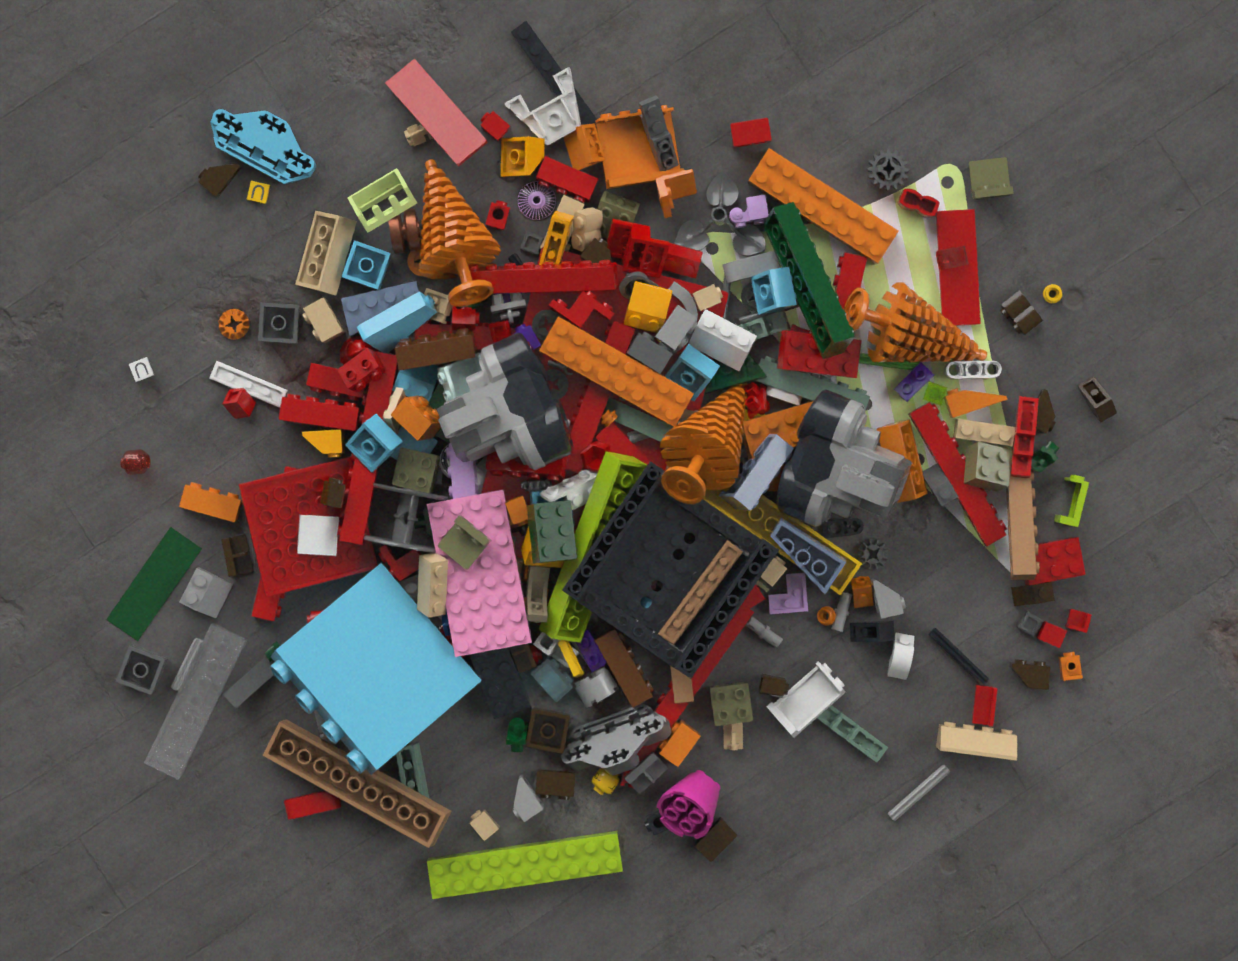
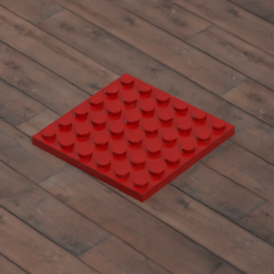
M351 456L238 484L266 597L373 570L378 566L372 541L365 539L364 545L359 546L340 542V537H338L336 556L297 553L300 515L339 517L338 526H342L344 519L340 518L342 508L324 505L320 503L324 480L328 481L329 477L343 480L346 488L350 487L351 481L348 480L349 469L354 467ZM343 499L342 507H346L347 499ZM368 524L365 535H370Z

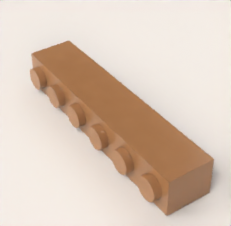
M1031 470L1030 478L1010 476L1009 487L1006 488L1011 580H1034L1036 574L1039 573V562H1036L1035 555H1038V543H1035L1034 536H1037V525H1034L1033 518H1036V507L1032 504V500H1035V488L1031 486V481H1034L1033 470Z

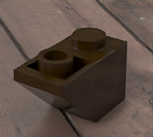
M1015 659V663L1010 662L1011 669L1028 688L1049 690L1050 666L1046 665V662L1034 661V664H1026L1027 660Z

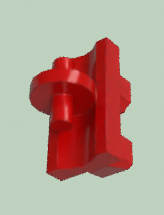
M755 382L745 385L744 390L747 393L745 406L748 409V417L753 419L757 414L764 415L770 409V403L766 398V386L764 384L757 386Z

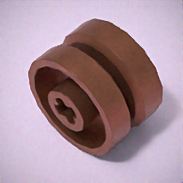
M415 208L404 211V222H402L400 214L388 221L394 254L405 252V240H407L411 251L421 250V231Z

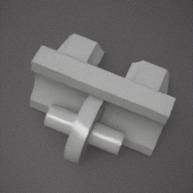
M510 293L511 302L504 303L502 294L493 295L492 306H490L492 314L507 311L508 313L500 314L501 320L509 318L510 324L514 323L513 317L520 316L519 311L512 312L511 310L526 307L525 299L522 298L521 293Z

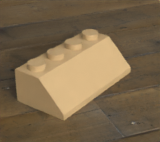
M315 211L295 285L337 295L357 221Z
M944 722V725L939 724L936 747L940 751L1017 761V735L1012 734V730L1001 729V732L993 731L994 728L982 727V730L974 729V725L963 724V727H956V723Z

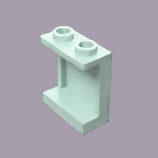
M480 353L476 354V358L458 360L437 368V377L440 384L443 385L445 391L443 395L446 402L470 392L465 378L482 370L479 364V359H481Z

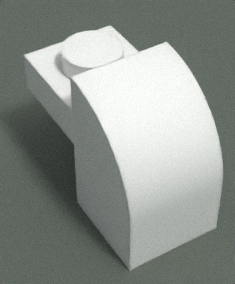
M542 632L533 645L569 668L557 643L561 640L552 639ZM572 647V649H573V651H574V653H575V655H576V657H577V655L579 654V651H577L575 648Z
M895 633L893 651L889 660L888 676L907 679L914 653V636Z

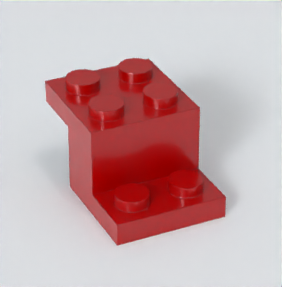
M612 219L607 243L609 244L607 248L610 249L611 257L623 259V271L632 273L642 272L647 276L660 278L669 249V242L650 238V226Z
M582 291L569 310L566 308L568 304L559 298L557 301L553 299L548 306L578 328L582 327L593 310L608 321L615 314L612 312L613 307L605 302L601 304L596 301L597 296L590 291L586 293Z
M385 544L379 548V557L383 563L387 562L391 567L389 572L395 579L398 578L401 581L419 569V555H422L420 550L413 549L397 559L389 545Z

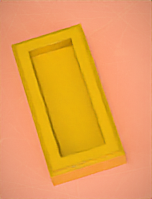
M561 640L557 642L573 676L580 677L584 675L569 641Z

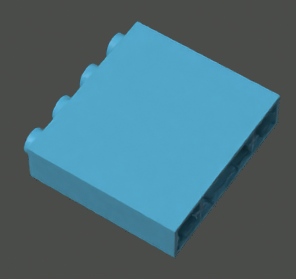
M382 563L277 648L271 656L275 662L270 666L272 673L281 683L286 684L291 680L300 692L295 698L308 714L316 710L326 721L320 726L326 737L334 744L342 740L351 751L346 755L349 764L358 773L361 774L364 770H367L371 775L482 681L461 656L455 657L453 646L430 619L417 610V604Z

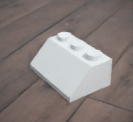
M705 309L688 344L729 367L740 371L757 336Z

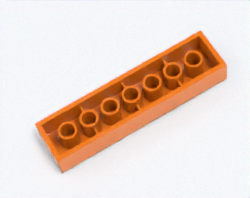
M770 148L747 182L782 205L794 202L802 218L855 252L867 257L868 260L876 265L899 232V230Z
M560 317L556 319L539 350L673 427L677 425L694 395L691 391Z

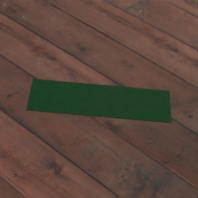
M170 527L106 620L138 641L202 548Z

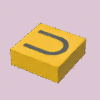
M251 181L247 200L266 204L270 185Z

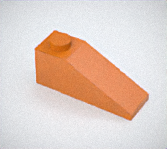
M958 388L947 391L948 395L943 396L950 418L1007 400V397L1004 395L967 390L959 391Z

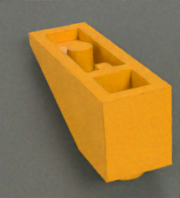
M559 211L554 212L551 217L539 265H542L543 262L560 264L571 230L573 215Z

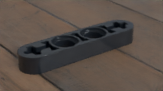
M858 518L829 520L819 525L822 528L821 535L824 538L857 535L864 528L863 522ZM843 521H847L846 525H852L853 521H856L857 524H860V528H857V532H854L853 529H847L848 533L844 534L845 527ZM804 523L812 529V525ZM833 523L841 525L840 533L833 534L830 527Z

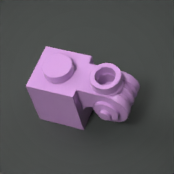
M765 195L747 197V210L745 212H742L740 208H733L730 211L729 218L734 223L735 228L746 227V223L754 222V225L764 224L769 215Z

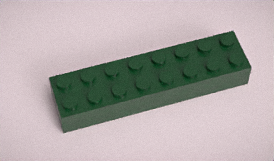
M794 202L773 207L763 227L781 267H789L796 300L823 359L842 354L854 339V330L846 319L845 310L841 308L838 294L832 288L831 279L824 270L822 259L817 255L816 246L808 235V228L803 224L801 213L796 208Z

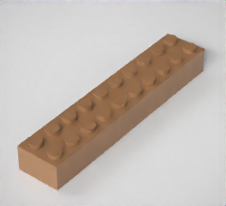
M287 719L278 723L263 756L428 848L435 845L452 812L451 810L379 770H376L372 775L367 770H364L361 774L358 773L347 761L346 755L348 753L323 739L321 740L318 736Z

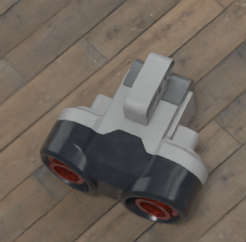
M517 332L482 348L480 353L481 359H479L482 370L465 378L470 392L445 402L443 406L437 409L440 417L438 421L446 438H449L456 457L462 462L475 461L496 451L502 463L519 456L524 465L537 470L572 454L574 450L571 431L562 403L554 398L547 382L550 376L536 355L530 341H527L522 333Z
M823 390L811 404L797 430L796 435L799 441L793 457L787 461L781 475L777 493V508L779 512L815 527L823 524L824 521L827 522L832 513L849 519L854 507L877 516H888L896 508L912 462L904 458L903 455L877 445L881 432L865 426L867 415L862 403L830 390Z

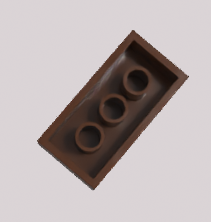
M460 328L457 329L456 333L451 334L449 331H442L433 337L430 334L420 335L415 340H412L411 337L402 338L396 344L395 352L398 369L405 370L476 358L477 348L473 330Z
M612 628L596 637L595 642L629 703L634 708L653 697L651 692L654 689L650 681H645L642 677L645 673L639 663L635 664L633 660L635 655L630 646L626 647L623 643L625 641L623 633L616 630V628Z

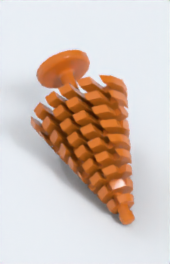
M429 159L425 162L428 173L424 175V182L426 184L423 191L425 193L423 202H425L422 212L423 220L421 226L423 230L421 229L419 272L422 276L430 279L456 278L454 274H458L461 284L449 292L448 301L453 306L473 305L487 299L492 295L494 289L489 281L472 280L468 265L477 264L478 267H485L487 263H491L496 259L494 255L499 256L501 252L500 245L492 237L493 235L487 230L485 225L480 222L479 217L473 212L469 204L465 203L466 200L458 193L456 187L452 186L453 183L450 179L445 177L444 171L437 168L436 161Z
M897 282L891 286L898 290L897 295L886 291L881 298L892 304L890 309L881 304H878L875 311L868 309L869 294L863 288H856L844 306L847 315L846 319L854 332L859 329L864 320L871 322V326L881 331L880 336L871 331L868 333L867 341L876 346L875 350L867 347L868 356L872 362H904L905 359L907 362H950L951 358L952 361H973L975 358L979 361H984L987 358L986 350L978 349V344L974 340H970L968 335L961 333L962 331L957 326L953 325L939 311H935L936 309L932 305L927 304L926 300L919 297L904 282Z
M747 383L729 388L726 392L715 398L714 401L709 402L689 416L688 420H684L663 435L665 437L661 440L660 448L664 449L661 451L663 459H668L665 463L669 468L663 473L661 482L666 492L674 499L686 504H696L705 497L706 489L722 490L729 488L735 483V479L728 478H738L739 458L742 448L740 443H742L741 435H743L745 400L747 399L744 386Z

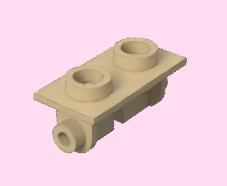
M415 124L409 126L404 131L410 146L426 142L425 134H428L430 140L433 139L422 125Z
M743 723L723 725L724 749H743Z

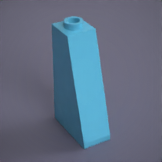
M418 292L357 326V329L364 342L388 354L395 348L400 339L407 338L437 313L434 307L435 302L429 295L426 296Z

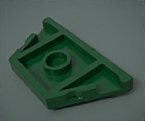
M750 354L746 357L740 371L713 358L712 361L720 367L707 384L704 394L766 378L767 374Z

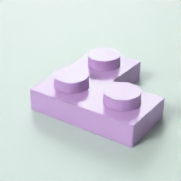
M805 573L786 574L787 593L768 595L770 614L808 611Z

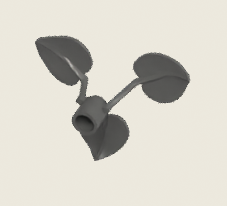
M726 172L718 174L707 189L706 197L709 204L718 206L712 210V219L709 220L707 227L704 229L699 221L689 220L680 227L674 242L676 245L700 251L710 241L709 236L705 232L710 229L713 223L716 225L726 223L737 234L733 239V247L737 253L751 256L764 252L766 249L764 236L756 226L746 224V227H742L740 231H737L727 219V213L723 205H733L738 199L739 192L736 184L729 178Z

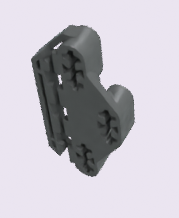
M642 703L634 708L631 707L574 728L568 737L572 742L567 745V749H564L561 759L573 771L595 766L604 769L609 775L623 773L634 769L639 764L637 753L643 746L657 743L670 736L671 727L669 720Z

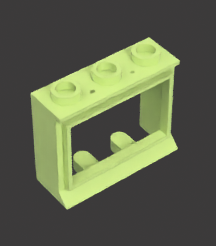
M397 168L348 197L367 233L417 204ZM403 188L408 197L399 202L392 194ZM389 197L388 200L392 207L382 212L379 206L375 204ZM372 207L375 217L366 221L362 212Z

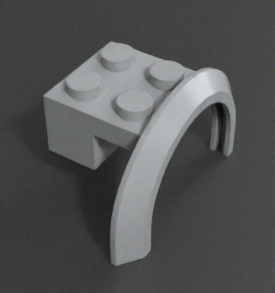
M675 281L668 290H672V295L682 302L685 309L677 305L655 336V338L671 348L670 352L672 354L683 348L691 339L697 326L698 318L697 307L693 297Z

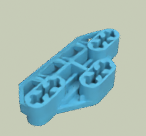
M218 109L213 113L210 123L215 145L218 149L283 184H289L312 176L316 163L313 158L301 151L290 125L285 120L268 111L233 115L226 110ZM224 115L230 122L232 121L238 126L241 124L243 130H239L236 133L237 130L233 126L228 125L224 121L220 123L218 117ZM268 116V120L280 127L285 125L286 132L279 134L280 131L277 128L272 127L268 123L263 124L261 118ZM217 130L227 136L232 134L227 144V139L219 137ZM239 143H242L251 149H253L254 146L256 147L251 157L249 156L251 152L239 147ZM291 151H293L292 154L297 158H299V154H301L303 156H301L300 159L304 162L310 160L309 163L311 164V167H306L304 169V166L301 163L296 162L294 159L289 158L287 160V156L285 154L287 152L290 153ZM263 155L275 162L279 160L275 170L273 169V164L262 159ZM288 168L301 176L290 179L291 174L287 173L286 169Z

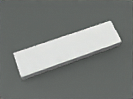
M216 361L209 378L233 389L244 388L250 396L279 408L282 397H286L288 392L284 388L219 361Z

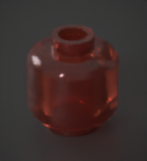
M142 449L128 450L124 453L123 458H121L120 464L127 474L137 475L146 473L147 469L150 468L151 460L149 454Z

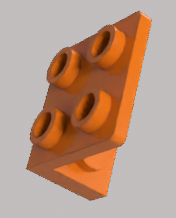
M595 123L577 126L575 131L563 137L573 168L582 170L606 160Z
M693 169L682 170L678 173L663 175L655 179L664 218L672 217L671 209L674 208L672 200L697 193Z

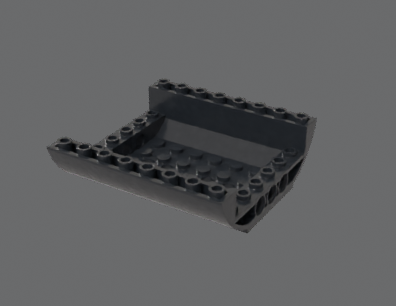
M650 461L562 591L691 679L779 549L766 540L760 539L703 499L696 504H686L674 499L666 492L661 482L665 471ZM686 533H692L695 536L692 544H687L684 541ZM728 540L743 551L676 643L672 645L658 634ZM675 549L683 550L684 557L681 560L674 558L673 552ZM658 580L662 583V589L659 592L652 590L651 584L653 581ZM644 596L651 599V605L648 608H644L640 604Z

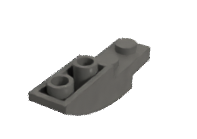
M655 95L639 102L642 124L659 170L666 171L678 166L671 134L667 130L659 98Z

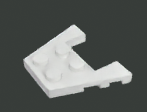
M570 67L553 76L562 94L535 110L529 111L521 95L504 103L508 109H511L520 120L530 127L534 134L539 138H545L547 146L575 131L576 127L581 125Z

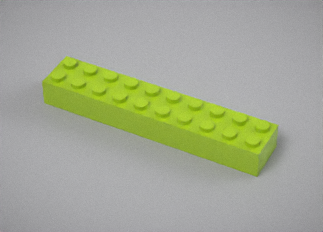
M605 452L574 534L577 559L564 561L547 606V622H541L539 627L540 631L552 639L581 643L592 612L563 592L562 589L647 467V464L633 456Z
M617 831L427 859L432 899L623 872Z

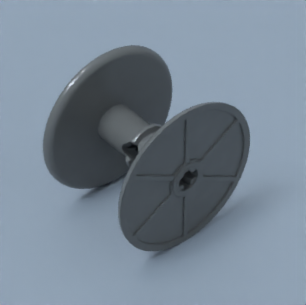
M373 483V486L376 488L400 493L397 514L393 515L396 520L392 539L365 535L363 539L436 553L434 547L411 542L414 523L418 521L416 512L419 497L437 500H447L448 497L408 488Z

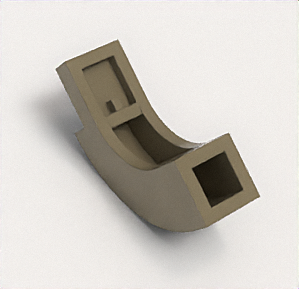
M528 566L525 598L527 621L535 623L547 622V586L550 567Z

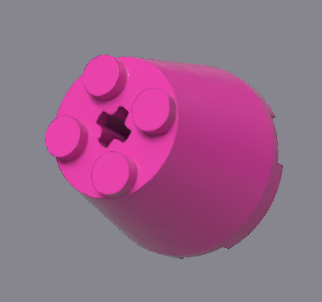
M701 770L688 774L667 790L659 799L657 808L661 815V822L667 829L680 837L686 835L698 839L705 836L713 823L721 789L720 785Z

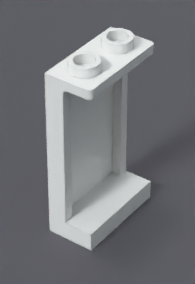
M818 661L816 663L817 666L788 690L787 695L779 698L775 703L771 702L766 706L793 737H796L845 693L843 689L845 685L838 677L834 679L830 675L832 670L826 663L821 665Z

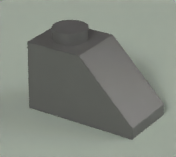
M938 464L923 471L924 480L939 506H943L958 497Z

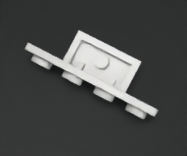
M590 470L581 471L571 478L564 479L555 486L548 487L540 492V495L548 502H553L562 497L564 501L571 500V508L574 510L587 503L597 472Z

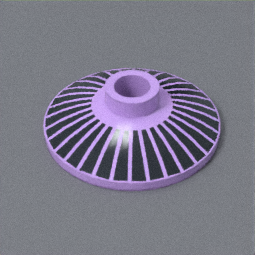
M538 181L526 184L518 195L520 211L526 217L533 220H541L548 217L556 205V197L550 186L549 188H544L538 184ZM534 197L540 198V202L538 204H535L533 202Z

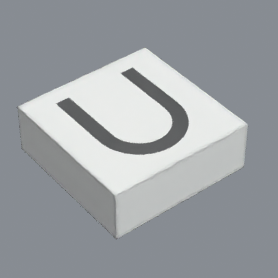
M147 357L129 364L136 382L154 375Z

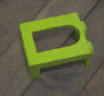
M1071 475L1070 478H1064L1066 481L1076 483L1068 517L1055 515L1054 522L1078 527L1089 482L1084 481L1085 477Z

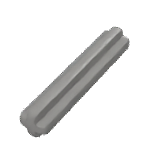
M199 638L193 640L171 686L173 690L182 691L204 645L203 640Z

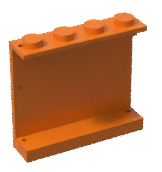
M662 105L661 108L664 115L666 127L669 133L671 134L672 142L679 164L671 112L674 110V108H668L667 105ZM640 109L637 110L638 113L631 114L630 110L622 111L617 116H612L611 113L602 114L595 121L606 159L602 161L606 189L656 182V178L684 170V168L680 169V164L666 171L659 170L642 124Z

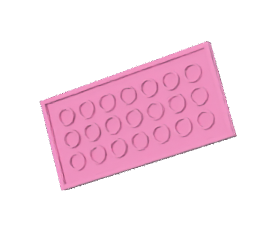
M504 490L427 504L435 551L448 560L445 605L455 657L532 643L510 521L505 505ZM459 515L463 516L492 540L468 570L464 569L438 547L439 542L455 524L454 521Z

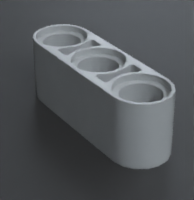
M775 251L723 264L727 283L747 279L770 269L780 268Z

